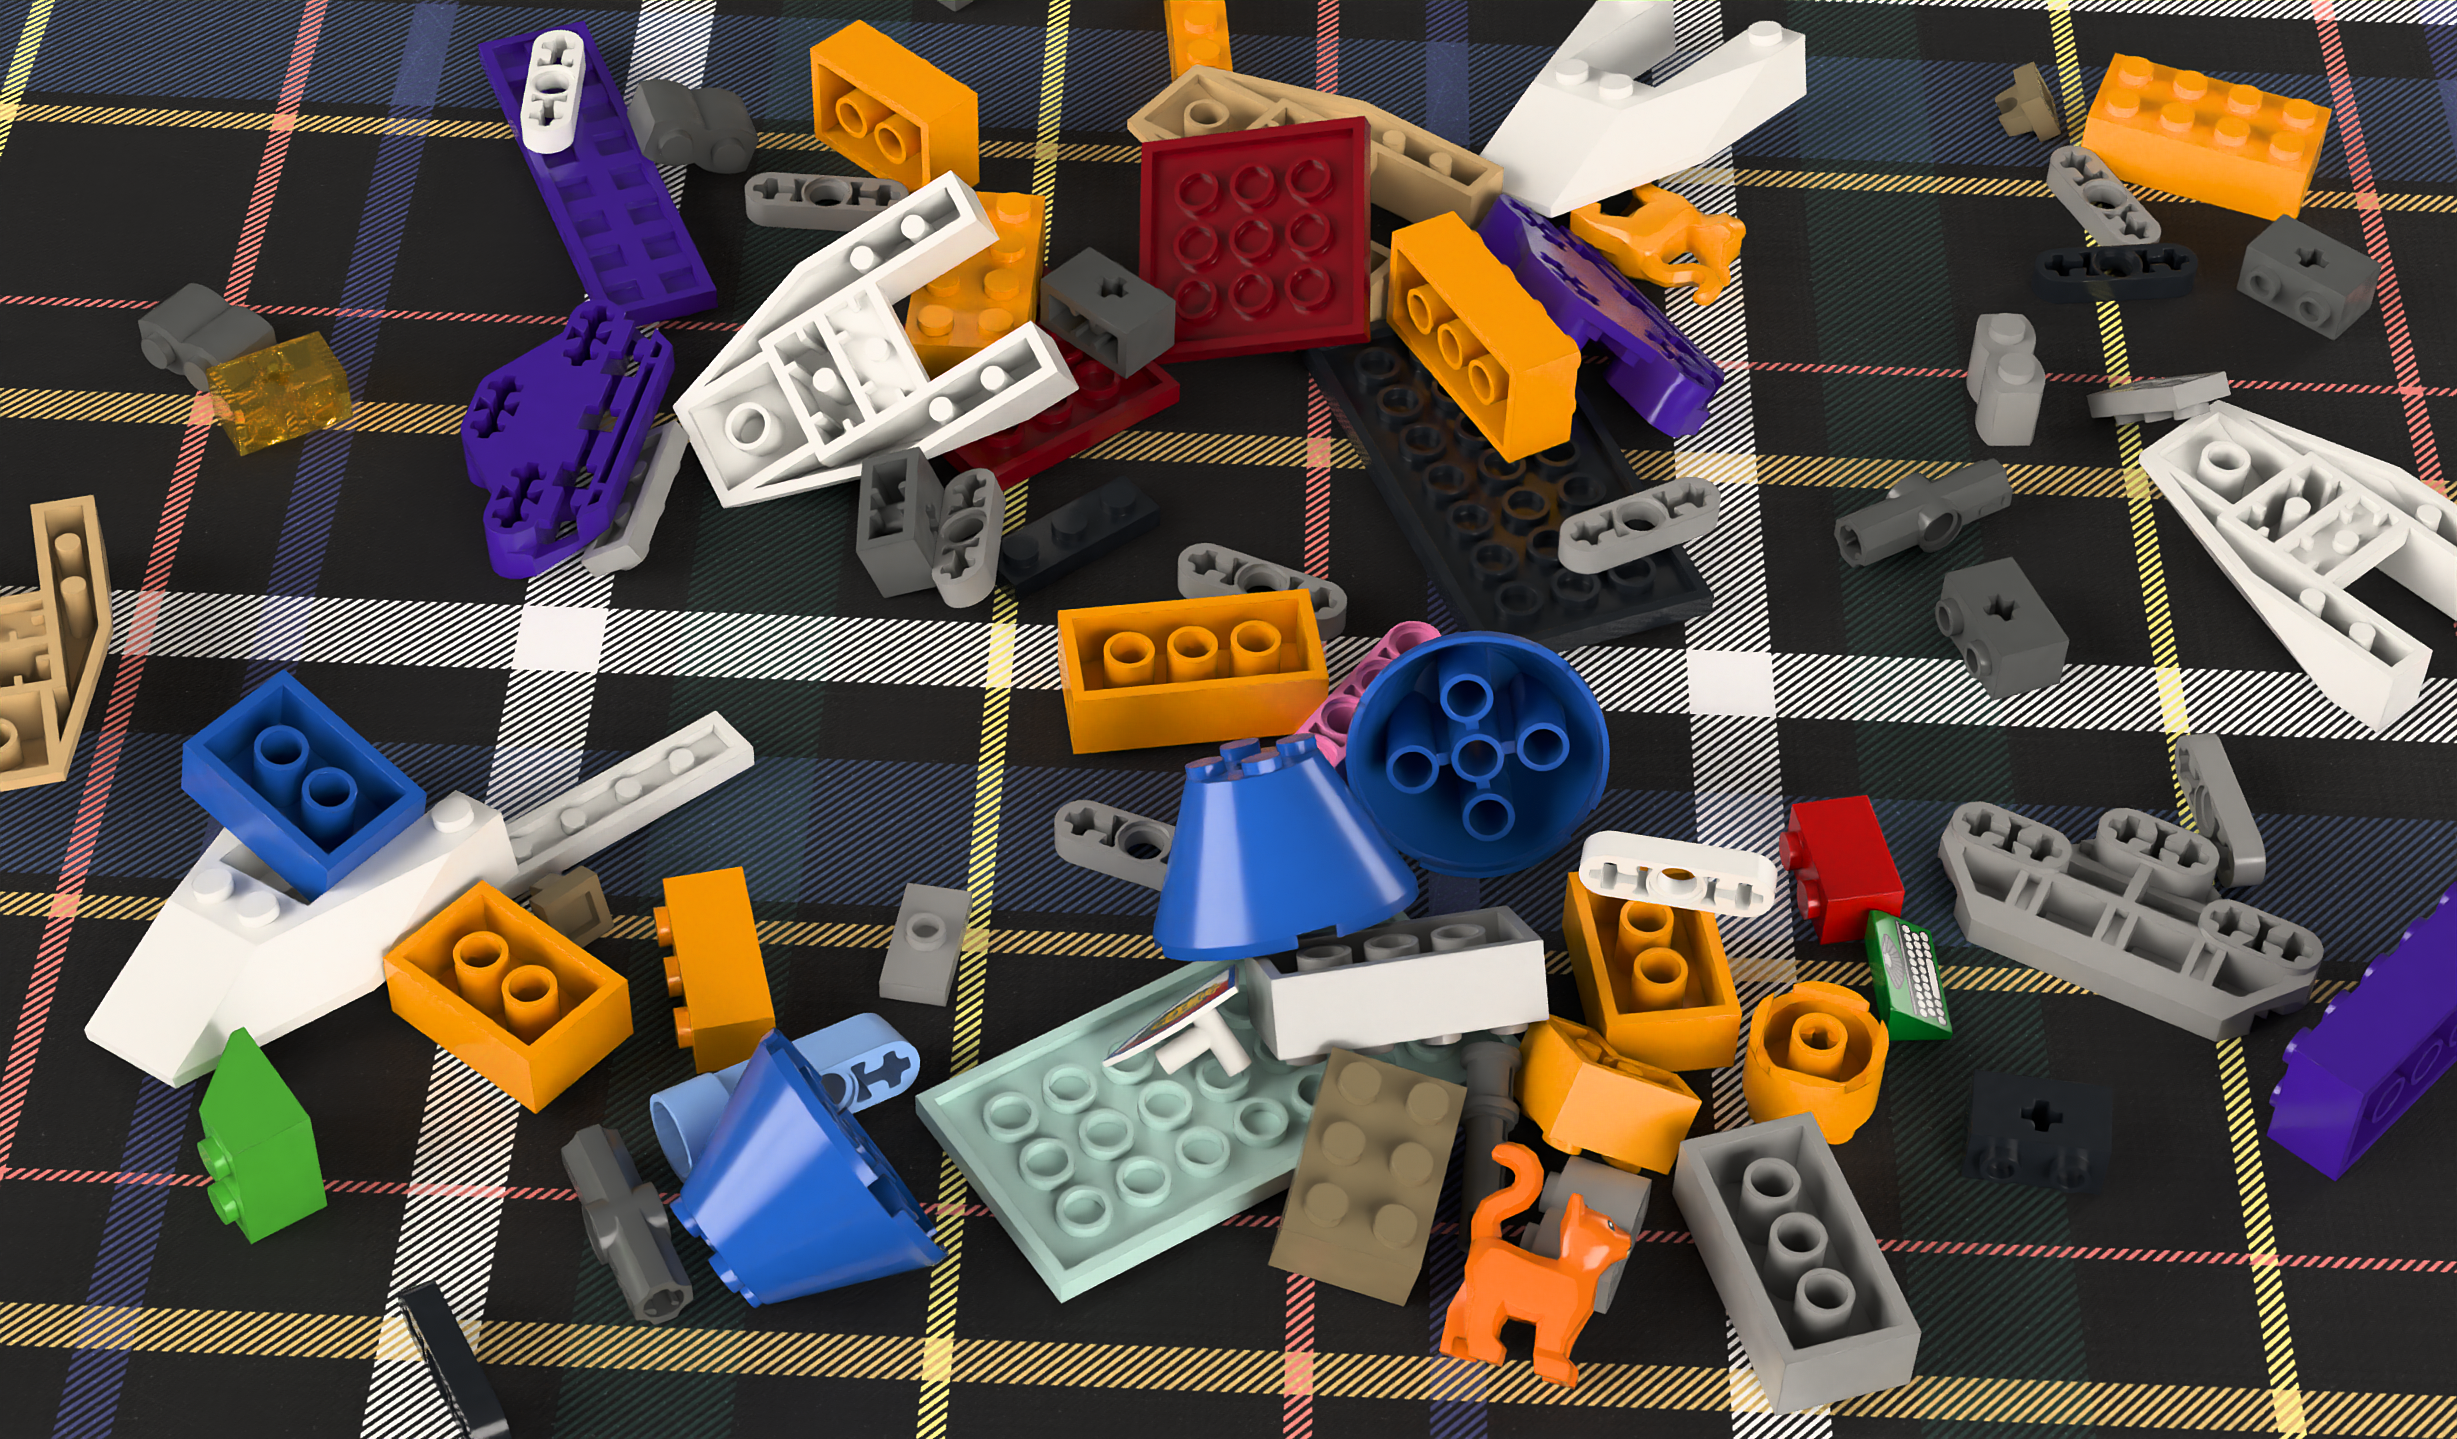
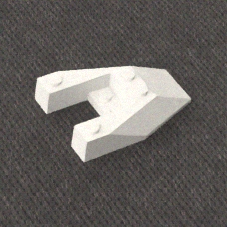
M1598 0L1534 79L1479 156L1504 167L1502 194L1515 198L1530 207L1535 213L1549 218L1705 162L1806 95L1805 35L1782 28L1777 22H1756L1750 25L1744 32L1655 88L1633 79L1676 52L1673 0Z
M948 171L800 262L672 406L683 429L690 436L689 441L723 508L747 506L861 479L862 459L920 446L928 460L1029 420L1080 389L1053 338L1032 321L1014 330L934 380H930L892 305L1000 240L975 191L954 172Z
M2217 400L2209 405L2210 412L2190 418L2140 452L2138 462L2216 564L2323 694L2333 703L2378 733L2417 703L2433 650L2343 589L2375 566L2457 621V505L2400 467Z
M455 790L312 903L224 827L161 909L84 1030L87 1038L176 1089L215 1070L231 1032L245 1027L256 1044L261 1047L374 991L386 981L384 956L481 880L499 890L520 873L502 813Z

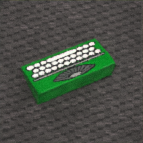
M1870 910L1864 941L1880 1021L1882 1022L1883 1020L1888 1030L1889 1041L1951 1039L1953 1032L1931 931L1883 911Z

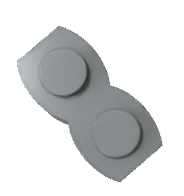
M1981 314L1977 321L1966 384L1971 397L1978 404L1975 415L1976 429L1988 446H2030L2034 438L2045 386V372L2039 360L2033 355L2036 344L2035 331L2023 314Z
M1571 1155L1562 1174L1553 1171L1549 1173L1539 1203V1211L1545 1213L1540 1225L1532 1222L1527 1224L1519 1248L1539 1256L1557 1260L1560 1256V1223L1565 1215L1569 1198L1572 1193L1583 1195L1584 1204L1588 1205V1208L1609 1216L1617 1226L1629 1233L1632 1239L1631 1250L1627 1258L1613 1263L1599 1277L1594 1311L1606 1314L1647 1213L1652 1180Z

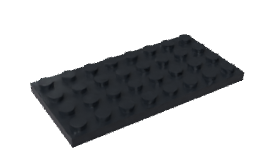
M1386 319L1370 323V342L1301 349V359L1461 632L1493 631L1508 633L1541 644L1557 654L1712 613L1714 594L1682 544L1595 574L1573 572L1560 562L1558 558L1560 528L1566 519L1646 490L1577 381L1575 388L1576 410L1572 416L1570 441L1508 463L1391 328ZM1632 519L1624 523L1630 529L1637 531H1648L1655 528L1652 523L1640 519Z

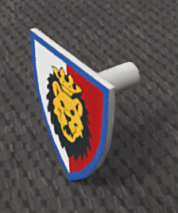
M1237 965L1230 966L1143 1027L1102 1062L1105 1068L1149 1048L1191 1022L1194 1024L1192 1028L1155 1051L1158 1061L1169 1075L1208 1049H1211L1229 1077L1238 1074L1252 1063L1251 1059L1216 1009V1006L1238 992L1239 968Z

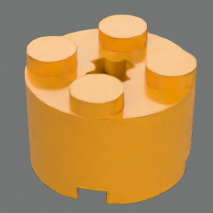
M1806 981L1794 984L1792 992L1774 998L1775 992H1773L1759 1003L1752 1016L1742 1073V1089L1748 1103L1747 1112L1750 1118L1758 1124L1812 1111L1828 1144L1846 1143L1852 1139L1855 1130L1869 1119L1876 1107L1889 1046L1888 1030L1883 1020L1880 1025L1868 1011L1870 1003L1860 994L1844 986L1821 981Z

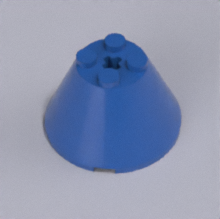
M1468 631L1440 636L1423 642L1394 659L1379 672L1361 696L1353 712L1346 740V771L1350 790L1391 844L1402 853L1417 860L1419 867L1432 872L1462 878H1487L1515 873L1532 867L1560 851L1572 841L1571 834L1581 825L1592 809L1596 810L1606 786L1609 772L1610 747L1604 715L1597 698L1583 677L1566 660L1541 644L1523 637L1493 631Z
M1314 733L1287 736L1277 740L1276 746L1266 748L1260 747L1258 738L1240 739L1220 746L1221 756L1203 758L1185 765L1187 777L1152 932L1155 949L1162 947L1164 957L1182 961H1223L1299 949L1296 935L1335 925L1337 937L1340 938L1393 917L1409 907L1418 897L1419 888L1415 874L1317 747Z
M776 1028L771 1029L762 1036L680 1190L681 1195L670 1203L674 1214L694 1238L700 1235L715 1252L708 1260L717 1275L734 1294L740 1291L745 1299L756 1309L763 1303L766 1305L936 1265L949 1255V1251L944 1244L938 1246L931 1239L938 1231L918 1201L848 1108L844 1107L839 1111L838 1105L820 1082L823 1079L822 1076L792 1042Z

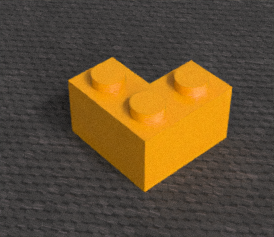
M1549 1014V1020L1531 1022L1518 1049L1522 1053L1523 1058L1521 1070L1514 1076L1513 1095L1521 1104L1519 1111L1527 1118L1535 1121L1543 1130L1542 1139L1552 1147L1571 1155H1580L1583 1148L1602 1154L1601 1157L1607 1163L1632 1174H1639L1643 1167L1668 1175L1679 1152L1680 1141H1684L1702 1103L1700 1098L1677 1074L1618 1055L1594 1028Z

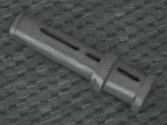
M1475 1042L1465 1046L1461 1051L1460 1064L1467 1070L1465 1087L1468 1089L1459 1120L1460 1125L1465 1129L1466 1137L1463 1159L1461 1212L1456 1246L1465 1253H1469L1471 1245V1220L1481 1200L1505 1188L1506 1166L1493 1160L1491 1152L1498 1144L1507 1142L1508 1133L1514 1129L1519 1119V1107L1513 1102L1514 1076L1521 1070L1523 1055L1520 1050L1512 1045L1501 1042Z

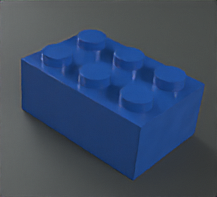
M284 669L183 744L181 789L310 903L327 892L425 814L427 793Z

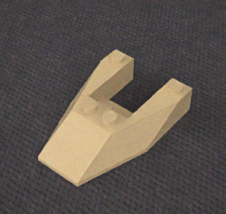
M1199 64L1192 66L1127 120V129L1142 143L1365 116L1371 125V203L1414 224L1454 211L1471 230H1476L1497 197L1502 194L1504 167L1368 102ZM1372 240L1370 241V323L1387 319L1391 258L1390 249Z
M94 495L30 505L41 590L0 597V792L66 781L114 633L112 592L106 548Z

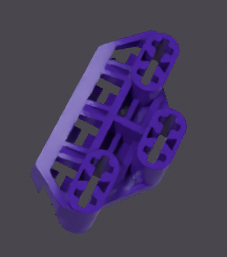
M1500 194L1475 230L1481 236L1484 245L1501 264H1505L1511 269L1515 279L1533 299H1537L1542 303L1547 315L1564 334L1570 335L1575 340L1580 352L1588 340H1590L1611 360L1602 373L1603 378L1646 421L1674 438H1680L1682 435H1696L1711 414L1708 411V404L1723 384L1725 372L1592 245L1579 238L1563 225L1557 230L1544 216L1536 214L1530 207L1511 196Z
M593 299L583 302L571 313L563 333L485 376L480 382L461 423L460 431L468 476L473 484L477 487L488 489L491 494L484 511L483 524L490 564L493 571L500 577L523 579L530 576H538L583 548L611 526L635 463L645 443L647 433L652 426L675 369L672 344L656 328L649 341L635 327L634 320H627L625 310L614 301ZM630 356L634 357V362H641L635 377L624 376L629 365ZM606 410H610L611 417H618L612 432L598 430ZM583 465H586L587 473L594 474L589 488L574 487ZM576 521L578 532L555 541L562 522Z

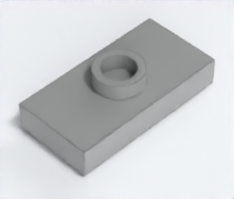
M907 883L879 980L881 998L946 1007L973 908L971 891Z

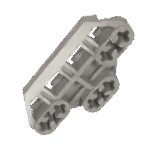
M1979 801L1968 802L1959 806L1954 811L1941 837L1937 857L1942 860L1945 874L1949 881L1953 882L1957 890L1953 915L1966 941L2214 1042L2249 1034L2255 1015L2266 1019L2270 1010L2281 1015L2293 1013L2303 1009L2310 1000L2323 958L2324 948L2321 940L2313 932L2302 926L2238 901L2223 900L2213 886L2220 858L2218 850L2209 839L2200 834L2138 810L2115 808L2106 812L2100 818L2095 839L2081 840L2080 844H2070V841L2063 833L2052 827L1996 805Z

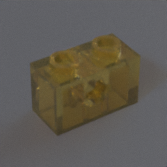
M319 331L206 369L214 415L241 456L353 417L346 371Z

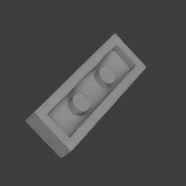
M2222 371L2138 380L2087 395V400L2092 418L2115 416L2116 424L2124 425L2145 420V423H2150L2174 417V420H2181L2210 412L2208 401L2231 395L2226 372Z
M676 420L648 431L645 443L635 463L610 528L587 544L581 563L595 578L619 569H632L647 556L651 538L659 517L665 510L666 498L674 477L680 470V461L690 437Z

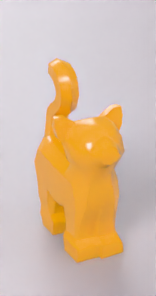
M1651 182L1630 189L1633 199L1629 206L1621 212V216H1610L1604 212L1600 214L1601 204L1598 202L1571 211L1570 230L1579 238L1592 245L1610 263L1615 265L1624 276L1650 281L1665 288L1698 287L1692 299L1694 303L1703 306L1713 303L1720 295L1723 286L1727 287L1730 284L1729 265L1739 255L1741 242L1746 234L1745 225L1740 219L1726 212L1706 215L1684 196L1651 184ZM1682 253H1692L1700 263L1669 265L1672 260Z

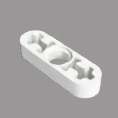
M566 30L549 31L540 35L533 44L520 118L523 142L528 149L537 153L550 154L560 152L569 147L574 139L586 69L583 40L574 32ZM562 57V65L553 64L557 58ZM553 88L566 90L557 94L541 93L544 90ZM545 117L554 118L550 126H545Z
M1601 831L1588 837L1583 845L1579 867V878L1583 885L1590 891L1602 896L1738 917H1756L1771 909L1774 904L1778 875L1772 861L1755 852L1618 831ZM1640 866L1648 867V871L1640 870ZM1668 868H1679L1691 872L1695 877L1689 880H1677L1667 877L1661 871ZM1713 877L1717 879L1716 882L1708 881V878Z

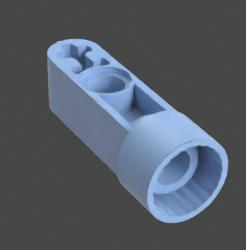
M875 1013L855 1015L792 1041V1044L822 1076L823 1079L820 1082L838 1105L839 1111L847 1107L852 1114L904 1092L914 1082L920 1068V1058L917 1050L887 1021ZM750 1059L714 1074L710 1072L704 1073L651 1096L650 1111L657 1138L670 1166L683 1183H685Z

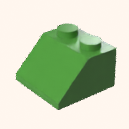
M242 1027L231 1032L199 1108L206 1139L198 1142L197 1147L206 1169L216 1182L208 1186L207 1190L218 1216L226 1225L236 1221L247 1239L253 1244L328 1205L310 1117L246 1028Z

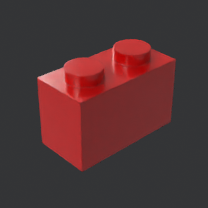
M1868 795L1792 804L1788 831L1781 832L1779 836V853L1784 869L1786 871L1793 870L1798 883L1797 903L1800 914L1804 920L1811 919L1820 945L1864 939L1870 910L1883 911L1900 918L1905 889Z

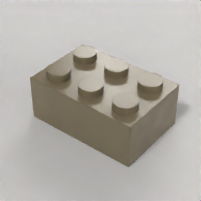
M1333 1046L1318 1085L1268 1265L1404 1307L1421 1270L1468 1088Z

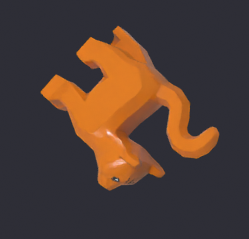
M1513 1142L1498 1144L1491 1152L1492 1159L1513 1170L1516 1176L1515 1181L1510 1187L1498 1190L1482 1199L1471 1220V1245L1467 1262L1464 1266L1465 1280L1448 1307L1439 1351L1443 1355L1472 1363H1477V1360H1481L1491 1365L1502 1367L1507 1349L1500 1341V1334L1505 1322L1511 1319L1536 1326L1533 1352L1534 1374L1542 1376L1544 1382L1575 1390L1578 1383L1579 1370L1569 1359L1570 1353L1580 1332L1594 1312L1599 1277L1613 1263L1627 1258L1632 1245L1631 1235L1617 1226L1609 1216L1588 1208V1205L1584 1204L1583 1195L1572 1193L1565 1215L1560 1223V1256L1557 1260L1533 1254L1507 1243L1501 1235L1500 1225L1502 1220L1529 1209L1543 1190L1544 1170L1537 1154L1525 1145Z

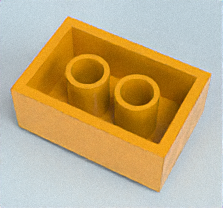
M860 19L810 48L815 138L875 177L891 179L902 183L908 189L909 195L950 170L970 187L979 183L978 93Z
M1640 866V870L1648 871V867ZM1668 868L1661 871L1667 877L1677 880H1689L1695 877L1691 872L1679 868ZM1568 872L1562 928L1587 1026L1596 1029L1618 1055L1669 1072L1733 1067L1742 1011L1714 913L1602 896L1590 891L1583 885L1579 878V872Z
M484 880L473 886L383 957L392 1011L535 1114L634 1033L628 980Z

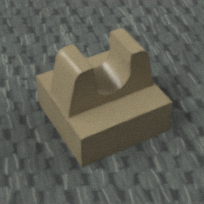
M2031 62L2013 70L2016 85L2000 93L1995 98L1996 104L2002 115L1998 116L1999 121L2007 135L2015 136L2035 131L2040 142L2060 135L2061 130L2054 98L2035 63Z
M582 865L565 876L550 873L529 887L533 897L528 900L534 916L581 948L615 927L597 873Z

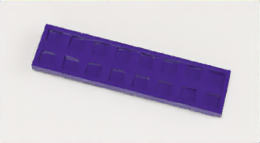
M585 21L478 44L480 63L589 299L614 301L625 310L627 320L635 321V327L717 308V289L655 163L642 155L627 116L628 109ZM554 30L571 31L579 35L583 40L586 64L574 139L569 147L560 152L550 154L537 153L528 149L523 142L520 118L533 44L540 35ZM562 57L557 58L553 64L562 65ZM553 88L544 90L541 93L557 94L566 90ZM545 117V126H550L554 118Z

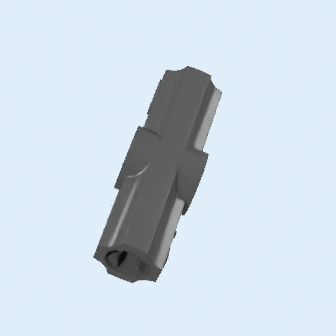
M1994 458L1987 461L1980 460L1932 481L1921 473L1910 474L1892 487L1885 500L1837 519L1834 536L1838 541L1841 556L1853 568L1859 565L1867 566L1915 545H1918L1924 552H1935L1954 540L1963 525L2010 506L2013 489L2009 484L2006 469Z
M597 1124L577 1131L574 1138L561 1148L562 1162L581 1201L585 1228L598 1261L601 1265L610 1264L618 1286L621 1288L635 1320H647L656 1325L677 1317L680 1310L693 1300L692 1284L671 1243L669 1222L655 1186L651 1182L643 1184L633 1158L628 1153L624 1140L617 1129L609 1130Z

